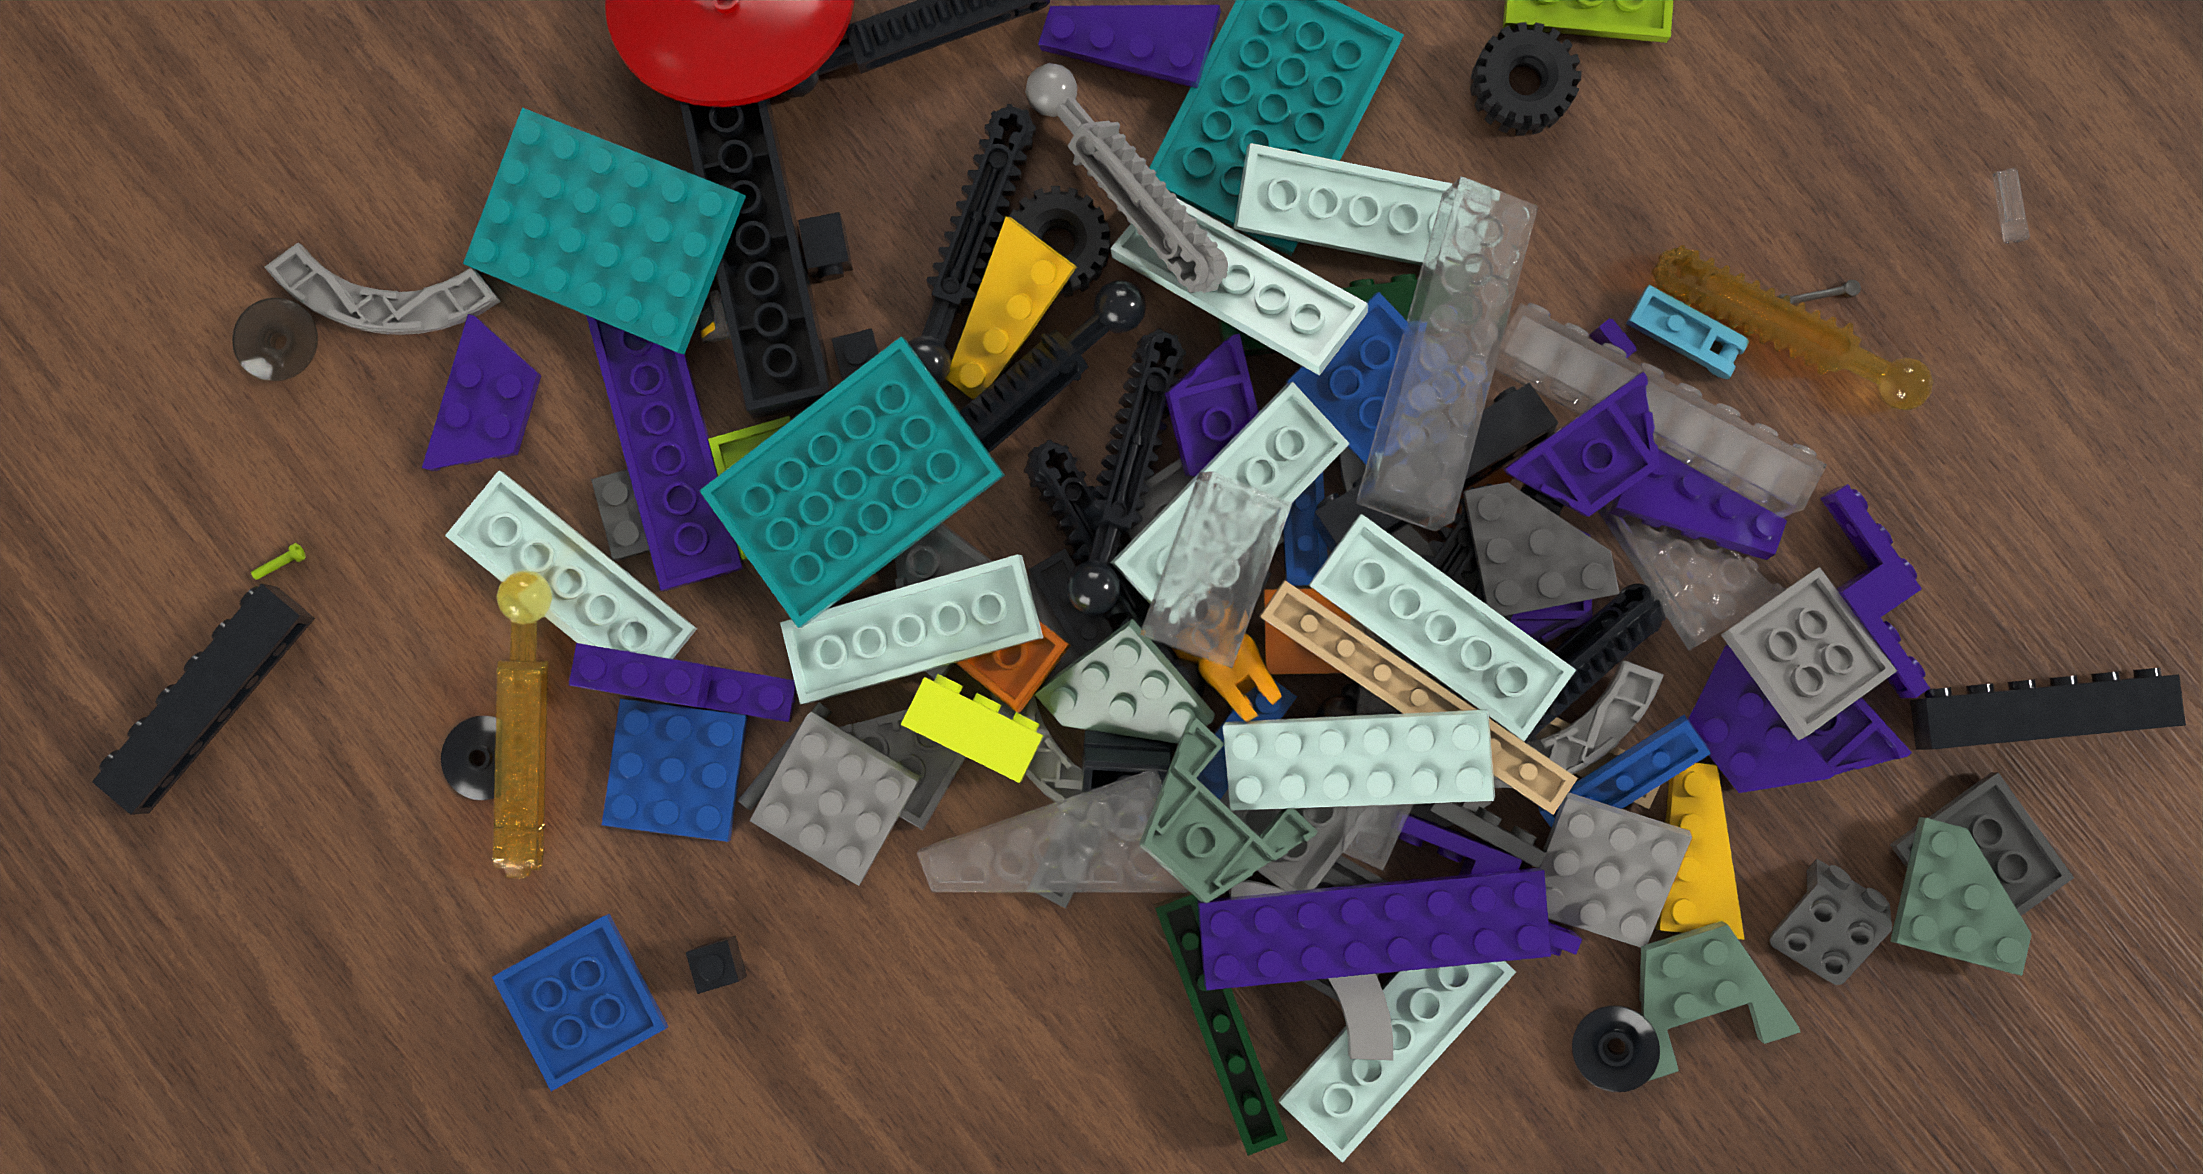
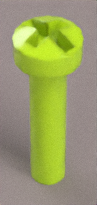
M294 543L289 546L288 552L251 571V574L255 580H258L293 560L297 562L306 558L305 552L299 544Z

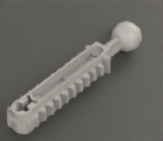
M1052 63L1037 67L1027 80L1025 91L1030 106L1036 112L1050 117L1058 116L1074 136L1068 144V148L1075 155L1073 164L1075 166L1084 165L1088 170L1087 175L1095 178L1099 188L1102 187L1108 194L1107 197L1112 199L1118 206L1117 209L1126 215L1127 221L1137 228V233L1148 241L1147 245L1153 247L1158 253L1157 257L1163 259L1168 265L1169 271L1174 272L1178 282L1188 287V292L1202 291L1207 293L1217 290L1223 278L1227 277L1228 271L1227 257L1223 251L1217 248L1218 244L1209 239L1207 231L1205 229L1202 230L1196 223V218H1192L1186 212L1187 208L1185 205H1180L1176 200V195L1174 193L1171 194L1166 188V183L1164 181L1161 182L1157 178L1155 170H1151L1145 164L1146 160L1144 157L1140 158L1135 152L1136 148L1128 144L1125 140L1126 136L1119 133L1120 124L1118 122L1110 123L1109 120L1094 122L1076 101L1078 87L1073 74L1067 68Z

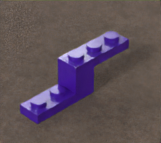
M1846 484L1831 490L1820 499L1868 567L1836 590L1897 670L1887 680L1900 699L1917 698L1930 689L1924 680L1925 671L1915 658L1907 656L1899 644L1901 638L1897 630L1889 622H1883L1881 617L1922 588L1915 580L1917 579V573L1913 566L1906 559L1900 558L1891 546L1893 540L1889 532L1881 524L1875 523L1867 512L1868 504L1859 491L1851 489Z
M576 643L569 686L785 722L792 721L797 693L795 681L790 679Z
M1396 807L1389 822L1391 826L1399 831L1397 838L1418 847L1422 846L1423 841L1439 846L1438 854L1457 862H1461L1463 856H1465L1466 858L1459 875L1518 870L1522 862L1520 858L1499 847ZM1549 922L1551 954L1560 956L1562 950L1576 955L1582 938L1570 929Z

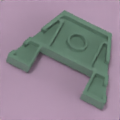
M1192 718L1185 727L1139 845L1200 902L1208 903L1252 876L1255 871L1266 864L1284 856L1298 844L1308 841L1318 831L1294 808L1281 809L1260 836L1255 834L1197 780V776L1223 747L1224 743L1197 718Z
M1719 921L1641 946L1639 1000L1642 1002L1641 1015L1651 1023L1660 1043L1659 1063L1656 1071L1648 1081L1679 1071L1668 1029L1748 1004L1758 1040L1763 1044L1800 1033L1799 1026L1725 922Z

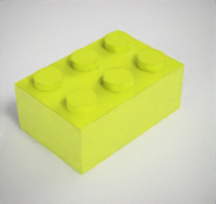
M937 674L934 681L924 677L901 725L1018 783L1022 782L1044 735L1036 732L1040 724L1017 712L1013 719L998 713L1001 707L1000 704L978 693L971 700L960 694L963 688L962 685L940 674Z

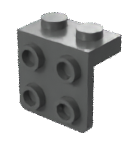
M1816 859L1807 869L1806 894L1770 934V944L1832 984L1841 985L1892 931L1890 903L1879 891L1873 888L1866 889L1851 880L1850 876L1840 867L1835 865L1828 866L1819 859Z

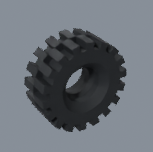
M1527 22L1517 23L1514 30H1511L1509 26L1501 29L1497 37L1493 35L1487 42L1472 70L1470 79H1474V82L1470 87L1471 96L1477 95L1478 99L1474 104L1477 111L1480 112L1484 109L1487 112L1484 120L1489 125L1496 120L1501 123L1498 129L1501 132L1507 133L1510 128L1516 129V136H1524L1528 130H1532L1534 135L1542 132L1547 125L1549 128L1553 126L1570 107L1579 91L1577 85L1581 81L1582 71H1576V67L1580 63L1578 54L1572 56L1569 54L1573 46L1571 42L1566 39L1561 44L1556 40L1561 33L1558 30L1552 28L1550 33L1546 34L1542 32L1544 24L1535 22L1532 29H1527ZM1518 66L1530 67L1539 75V89L1531 95L1518 94L1509 84L1510 72Z
M1051 186V192L1046 193L1040 188L1034 191L1033 198L1028 199L1025 196L1019 202L1020 208L1017 211L1013 209L1010 217L1041 240L1045 233L1053 228H1063L1070 232L1074 238V248L1065 258L1077 266V268L1059 293H1064L1065 298L1073 296V291L1075 290L1085 291L1089 288V283L1093 279L1097 281L1101 276L1103 266L1106 267L1109 257L1110 230L1108 222L1104 220L1102 209L1100 206L1096 208L1093 205V199L1087 194L1083 198L1078 195L1077 189L1069 187L1068 192L1060 190V186Z

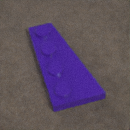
M1220 5L1050 6L1038 45L1042 51L1198 88L1221 9Z
M1658 449L1660 467L1617 496L1608 513L1619 517L1630 515L1642 519V524L1659 528L1661 525L1680 530L1681 535L1693 539H1698L1700 536L1716 541L1717 546L1764 560L1776 554L1787 520L1660 449Z

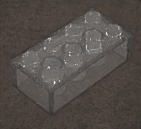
M1214 471L1199 472L1140 636L1214 664L1233 668L1292 502Z

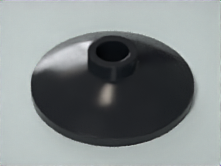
M476 716L459 723L448 734L441 751V767L447 782L459 794L474 800L495 799L508 793L519 782L526 766V748L522 737L511 724L493 716ZM477 750L483 751L486 756V760L481 766H477L473 762V755Z
M1610 1005L1593 1010L1580 1021L1573 1036L1572 1053L1577 1068L1590 1083L1611 1092H1627L1642 1086L1652 1077L1660 1059V1043L1655 1029L1643 1015L1628 1007ZM1618 1038L1624 1042L1625 1049L1622 1052H1614L1609 1047V1041Z

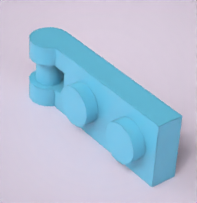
M1651 285L1644 289L1626 322L1632 328L1706 367L1712 374L1723 379H1730L1736 368L1733 363L1737 355L1743 354L1749 344V340L1745 336ZM1714 340L1720 342L1723 346L1719 355L1710 350Z

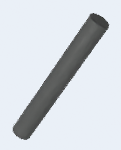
M818 702L811 711L824 720L832 713L821 702ZM802 723L738 799L747 809L752 810L763 797Z

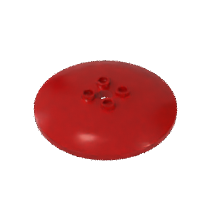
M605 0V14L610 36L621 59L630 71L650 88L672 99L693 105L730 107L755 103L774 97L793 88L818 70L832 55L845 35L851 20L855 0Z

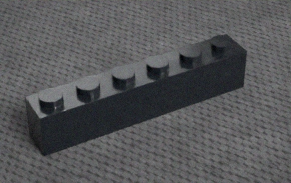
M1530 382L1518 390L1515 386L1509 387L1494 399L1493 405L1483 411L1479 407L1472 409L1460 418L1458 426L1448 432L1445 429H1440L1424 440L1423 444L1425 446L1413 453L1409 450L1399 453L1388 462L1389 467L1376 475L1373 471L1368 472L1352 484L1353 489L1341 496L1338 493H1334L1323 499L1317 505L1318 510L1315 511L1313 525L1331 552H1333L1360 514H1363L1392 535L1527 453L1554 434L1558 421Z
M261 583L259 587L251 588L240 600L241 608L231 619L224 620L213 631L211 636L213 641L203 652L196 653L187 661L183 669L185 673L177 683L169 685L158 695L155 701L157 706L148 717L141 718L129 729L127 733L129 739L119 750L111 752L101 762L99 766L101 772L92 783L130 815L149 814L314 621L315 618L279 587Z
M2160 667L2133 670L2134 678L2120 679L2119 671L2091 674L2092 682L2078 683L2077 675L2050 678V686L2036 687L2035 679L2008 682L2009 690L1994 691L1993 683L1966 686L1967 694L1952 695L1951 687L1928 689L1925 691V698L1910 699L1916 750H1933L2185 726L2179 674L2162 676Z

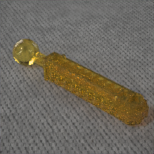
M1680 245L1678 248L1670 251L1665 250L1658 257V262L1651 270V274L1654 275L1655 282L1658 285L1657 289L1669 294L1673 298L1677 296L1685 298L1684 304L1688 306L1692 303L1699 305V312L1703 314L1708 310L1714 312V320L1717 322L1723 318L1730 320L1729 328L1731 329L1736 328L1738 325L1744 327V335L1747 337L1753 333L1760 335L1759 343L1761 344L1769 340L1774 342V350L1780 351L1783 348L1790 350L1789 357L1792 359L1799 355L1805 357L1804 365L1806 366L1817 363L1818 374L1823 375L1830 370L1836 373L1845 368L1878 384L1877 388L1881 399L1891 408L1900 410L1916 409L1923 405L1932 394L1934 380L1931 371L1920 360L1899 358L1889 362L1859 347L1862 339L1853 335V323L1849 322L1839 328L1836 326V317L1832 316L1825 321L1820 318L1821 311L1815 310L1809 313L1805 311V303L1801 302L1797 306L1791 304L1789 295H1785L1781 299L1776 297L1775 288L1773 287L1764 291L1760 289V281L1755 280L1750 284L1745 281L1744 273L1741 272L1734 276L1729 273L1730 266L1725 265L1721 269L1714 266L1715 259L1712 257L1706 262L1699 258L1700 251L1698 250L1693 252L1686 249L1685 245ZM1676 265L1682 268L1680 275L1683 277L1682 279L1675 276L1677 273Z
M520 570L505 577L499 586L496 596L499 609L511 620L510 660L498 661L493 865L495 869H505L506 878L526 879V876L531 875V870L540 871L544 860L548 661H536L537 621L543 618L550 609L553 597L550 585L545 578L533 571Z

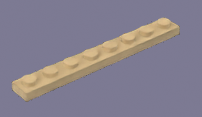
M1285 580L1259 616L1402 714L1476 710ZM1489 718L1493 775L1554 815L1578 778Z

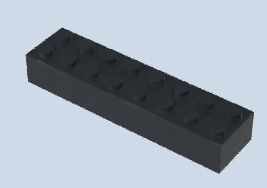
M770 98L755 103L730 107H708L679 101L695 175L746 196L717 269V277L746 410L755 419L809 407L832 390L833 384Z

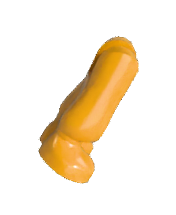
M1221 601L1208 611L1206 625L1214 637L1224 646L1223 652H1218L1206 631L1198 626H1189L1179 631L1172 641V650L1177 658L1199 665L1198 670L1202 678L1229 703L1245 722H1249L1256 718L1258 714L1252 707L1251 701L1245 695L1256 687L1272 705L1282 696L1267 670L1254 640L1246 633H1243L1245 617L1242 609L1232 601Z

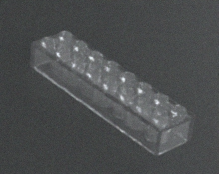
M1462 176L1442 194L1356 504L1432 531H1437L1454 522L1536 218L1537 205Z
M1520 303L1502 323L1482 364L1522 385L1530 382L1537 393L1579 415L1637 374L1644 372L1648 379L1646 391L1649 411L1653 412L1655 426L1653 438L1658 449L1780 517L1805 509L1827 464L1816 459L1817 454L1812 449L1801 444H1793L1792 446L1778 439L1779 434L1774 429L1759 423L1753 426L1740 419L1741 414L1736 409L1721 403L1714 405L1702 399L1703 394L1698 389L1684 383L1676 385L1664 379V372L1655 366L1646 363L1638 365L1625 358L1626 352L1609 343L1600 345L1588 338V332L1577 325L1566 323L1564 326L1550 318V312L1539 305L1528 303L1526 306Z

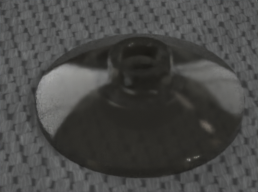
M267 298L252 304L240 315L233 330L232 345L238 362L247 372L263 380L283 381L297 376L311 363L318 346V332L313 318L302 306L284 298ZM286 336L287 342L282 349H277L275 345L277 338Z

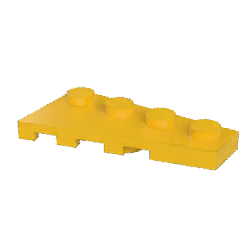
M1010 216L1005 217L952 359L950 372L945 378L973 400L1003 374L1077 268V266Z
M1695 763L1669 779L1665 823L1689 830L1692 839L1657 920L1656 929L1685 933L1723 921L1728 924L1738 939L1745 940L1718 766Z

